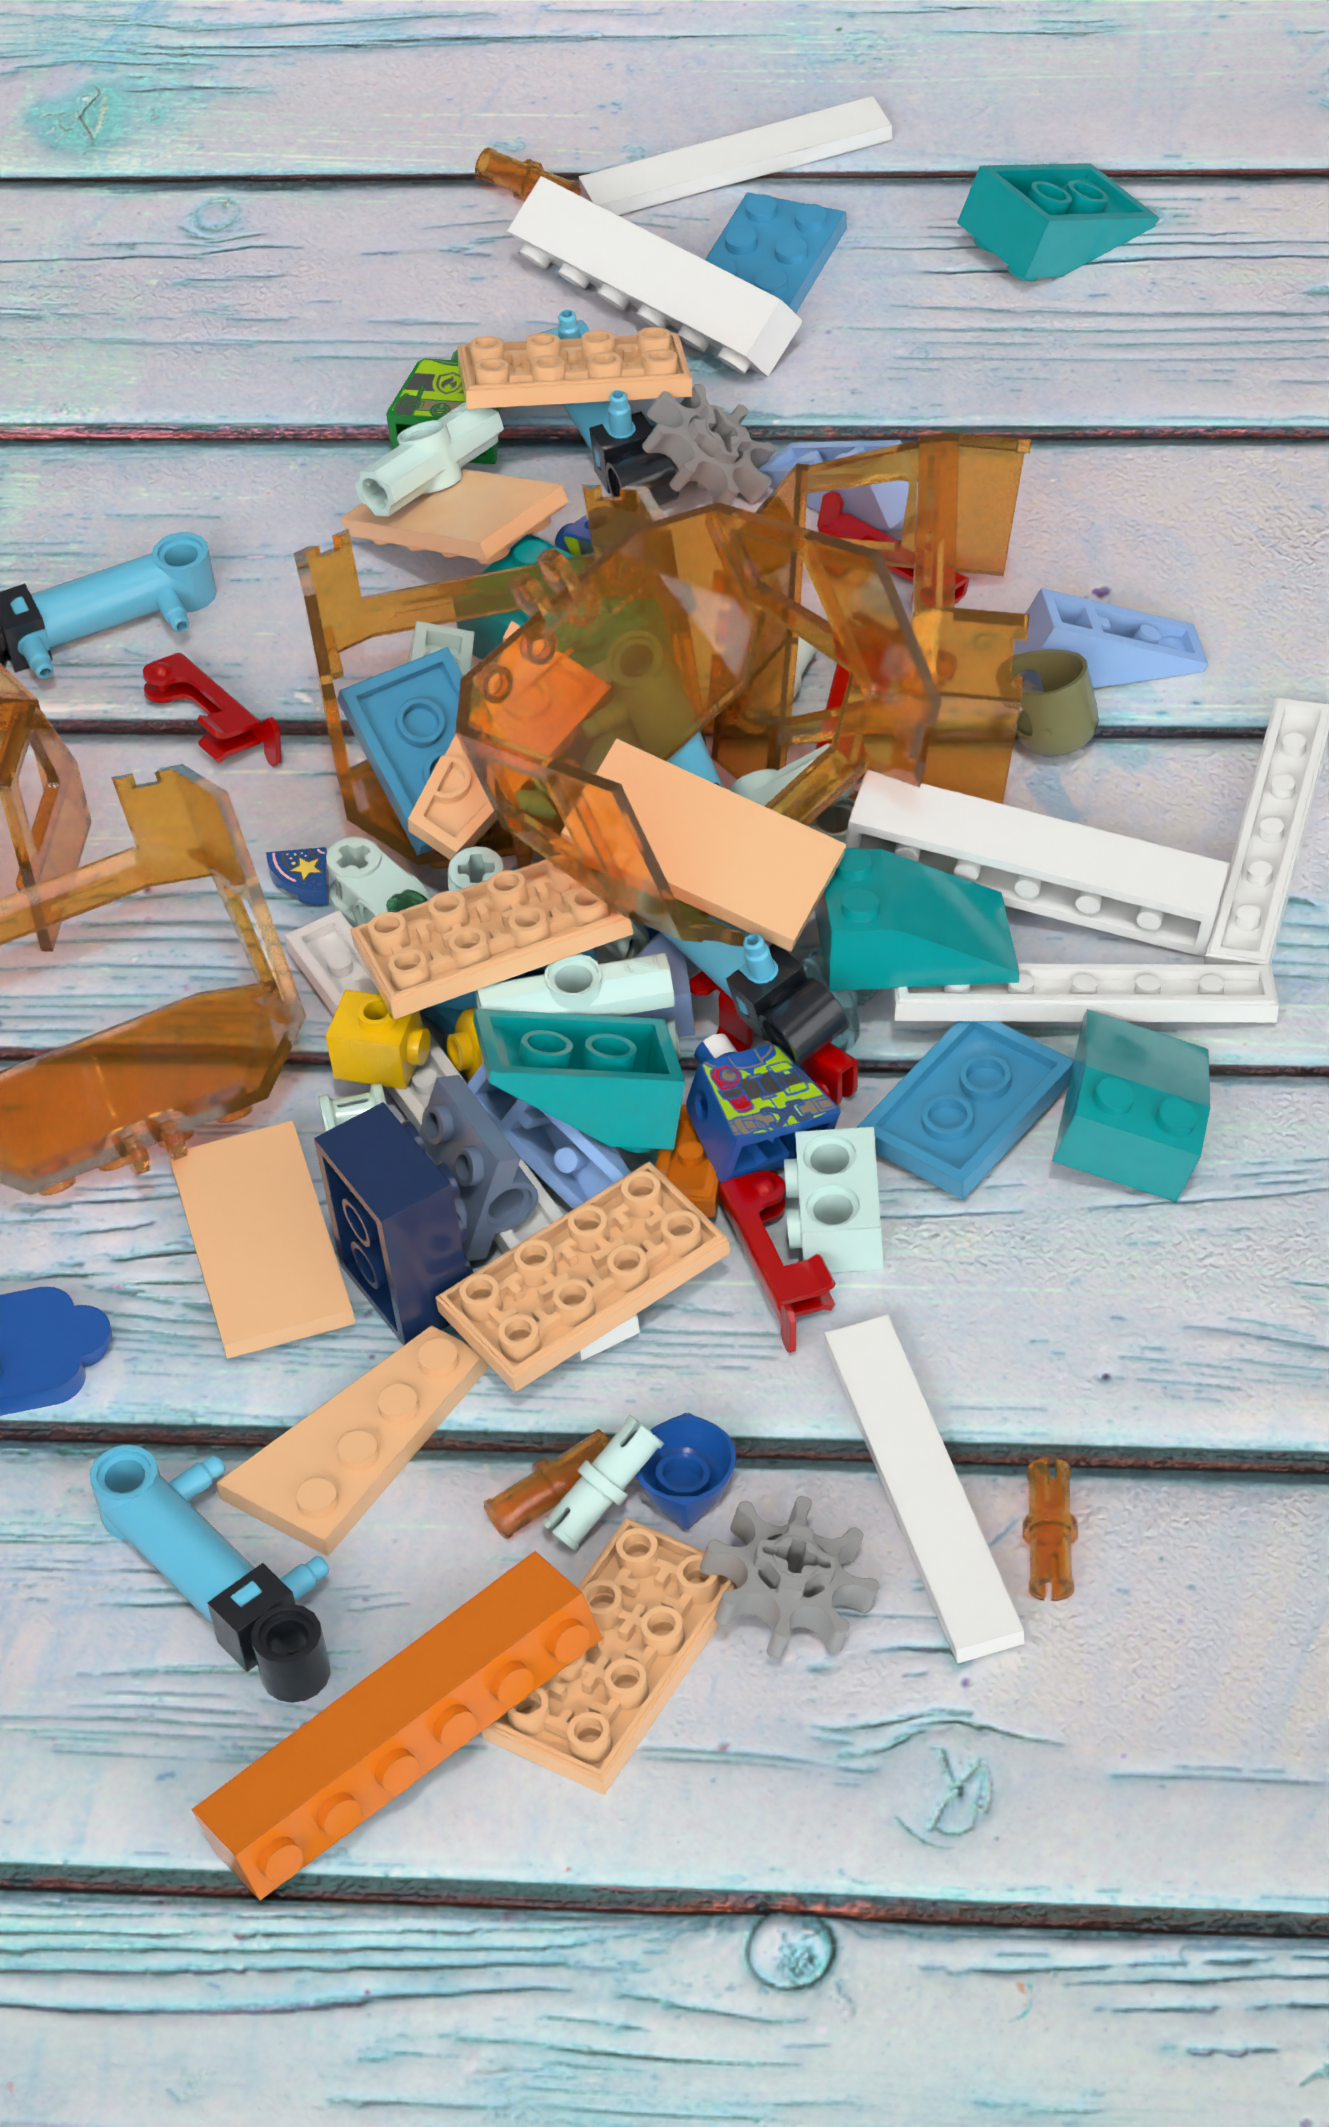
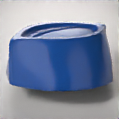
M684 1413L650 1430L653 1435L664 1442V1445L655 1451L636 1474V1477L646 1496L654 1505L682 1529H690L713 1507L727 1489L735 1469L736 1453L735 1446L729 1435L719 1426L691 1413Z

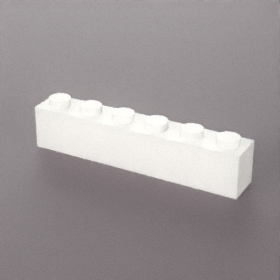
M542 176L507 230L523 244L519 253L535 265L543 269H547L550 263L560 267L558 274L573 285L585 290L589 283L600 288L597 294L602 299L623 311L628 304H631L639 309L636 315L649 325L665 329L670 325L678 329L679 332L677 334H679V338L702 353L705 352L708 346L720 351L717 358L742 374H745L750 367L769 377L803 322L781 299Z
M866 769L848 822L845 840L846 848L883 849L1002 892L1004 905L1204 958L1230 865L1228 862L868 769Z

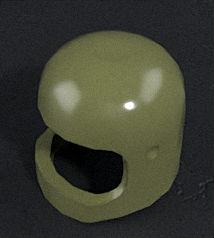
M1048 649L1016 654L1000 664L996 671V683L999 694L1004 702L1015 704L1023 709L1017 714L1013 725L1017 739L1025 748L1041 756H1060L1082 748L1091 740L1097 730L1099 717L1087 661L1083 656L1068 650ZM1033 670L1041 678L1043 692H1024L1012 687L1010 683L1022 671Z

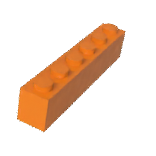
M536 1551L532 1552L192 1808V1812L216 1855L261 1901L601 1641L603 1637L583 1593Z

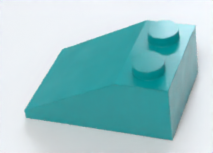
M1091 163L982 165L978 169L957 223L974 236L973 241L978 247L994 253L1008 264L1007 269L1012 275L1025 281H1036L1038 278L1062 277L1152 229L1156 226L1159 217Z
M845 849L840 864L814 909L829 991L1019 983L1020 972L1002 892L883 849Z
M491 1009L474 1010L473 1022L490 1084L610 1147H620L634 1153H645L652 1149L674 1150L685 1079L665 1019Z
M1087 1009L1082 1020L1052 1162L1176 1202L1202 1154L1210 1112L1208 1049Z

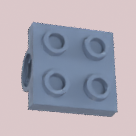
M460 1075L436 1078L428 1106L423 1112L419 1134L429 1158L434 1164L440 1161L444 1162L458 1183L460 1197L455 1199V1206L468 1234V1239L462 1242L465 1256L468 1261L485 1259L488 1256L496 1233L506 1232L519 1226L532 1214L538 1202V1191L520 1168V1156Z

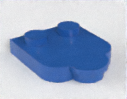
M37 1287L0 1295V1416L57 1405L73 1398L85 1383V1367L100 1361L107 1352L112 1338V1329L107 1315L93 1306H74L71 1297L65 1291L55 1287Z

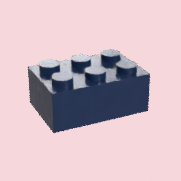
M382 1102L315 1137L314 1142L340 1266L404 1346L430 1326L442 1330L450 1325L438 1312L435 1297L474 1272L463 1252L462 1242L468 1239V1234L461 1217L456 1211L455 1199L460 1197V1189L453 1173L442 1161L434 1164L426 1154L425 1145L415 1126L408 1120L400 1123L386 1104Z

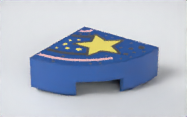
M326 847L266 852L269 873L277 887L297 895L302 903L320 906L329 905V871L327 869Z

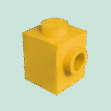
M346 989L325 1035L334 1079L366 1084L381 1083L382 1086L405 1090L408 1087L416 1065L423 1066L426 1062L430 1048V1031L428 1028L422 1027L420 1011L393 1019L381 995Z

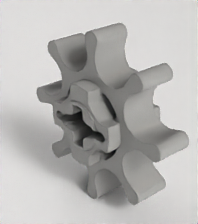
M695 384L692 388V397H685L680 404L669 392L663 391L647 411L648 418L658 424L644 441L642 447L647 453H661L671 458L674 469H679L669 483L673 490L679 492L688 481H694L696 488L710 492L713 508L718 512H724L739 492L748 502L755 504L772 483L771 478L758 469L773 455L775 447L770 442L751 440L747 428L739 426L748 414V409L745 406L739 404L730 415H725L722 407L709 404L706 399L705 387L701 384Z
M806 1496L797 1497L788 1524L783 1526L766 1523L758 1516L751 1502L741 1501L736 1509L730 1530L745 1543V1546L734 1547L715 1539L710 1540L700 1564L702 1573L725 1576L731 1579L738 1587L737 1589L723 1592L714 1616L716 1623L721 1626H727L737 1616L744 1614L762 1618L772 1631V1636L766 1650L767 1654L772 1658L782 1657L791 1634V1629L796 1627L815 1631L821 1637L829 1652H839L847 1636L850 1623L838 1614L834 1607L848 1606L859 1612L867 1613L870 1611L879 1589V1582L876 1579L855 1577L841 1566V1564L850 1563L855 1560L864 1537L863 1532L853 1527L843 1536L835 1539L817 1535L814 1529L810 1528L807 1523V1516L812 1506V1501Z

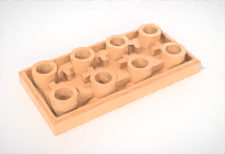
M644 328L638 331L637 335L615 336L609 331L593 330L584 333L582 338L559 339L554 334L538 333L528 336L526 341L504 342L498 337L482 336L471 340L470 344L457 346L458 367L467 409L609 401V395L615 390L625 392L627 400L657 399L663 391L669 392L673 398L692 397V377L679 334L671 333L665 328Z
M461 469L463 476L456 484L441 491L421 494L390 516H375L367 505L361 503L340 519L347 535L373 540L376 545L396 544L407 546L410 551L429 550L440 552L447 558L462 556L477 559L480 564H489L506 557L510 552L509 546L522 536L540 532L548 527L551 523L550 517L565 507V504L569 501L562 484Z
M619 739L615 740L563 828L559 845L740 929L751 934H759L764 940L790 952L794 948L840 864L847 845Z
M570 849L557 851L546 860L517 870L500 871L491 876L489 880L458 891L438 893L429 901L398 912L381 913L372 918L370 922L350 929L354 947L393 1019L406 1016L633 934L631 918L597 862Z
M293 1120L168 1153L227 1359L355 1324L353 1309Z
M649 1161L436 1296L438 1312L516 1393L730 1254L729 1239Z
M626 1517L577 1586L586 1599L603 1639L527 1696L521 1703L514 1706L481 1732L482 1738L605 1795L719 1627L714 1616L723 1592L737 1589V1585L725 1576L706 1575L701 1572L700 1564L705 1551Z

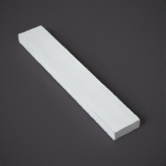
M871 96L579 176L580 192L585 199L619 216L893 140L892 124L875 97Z
M1275 698L1207 947L1205 964H1272L1329 744V704Z
M1018 964L1020 972L1019 983L891 988L894 1021L1082 1022L1086 1010L1089 1009L1126 1022L1277 1023L1279 1009L1271 965Z
M889 1315L825 1332L827 1352L956 1663L959 1664L1023 1645L1024 1629Z

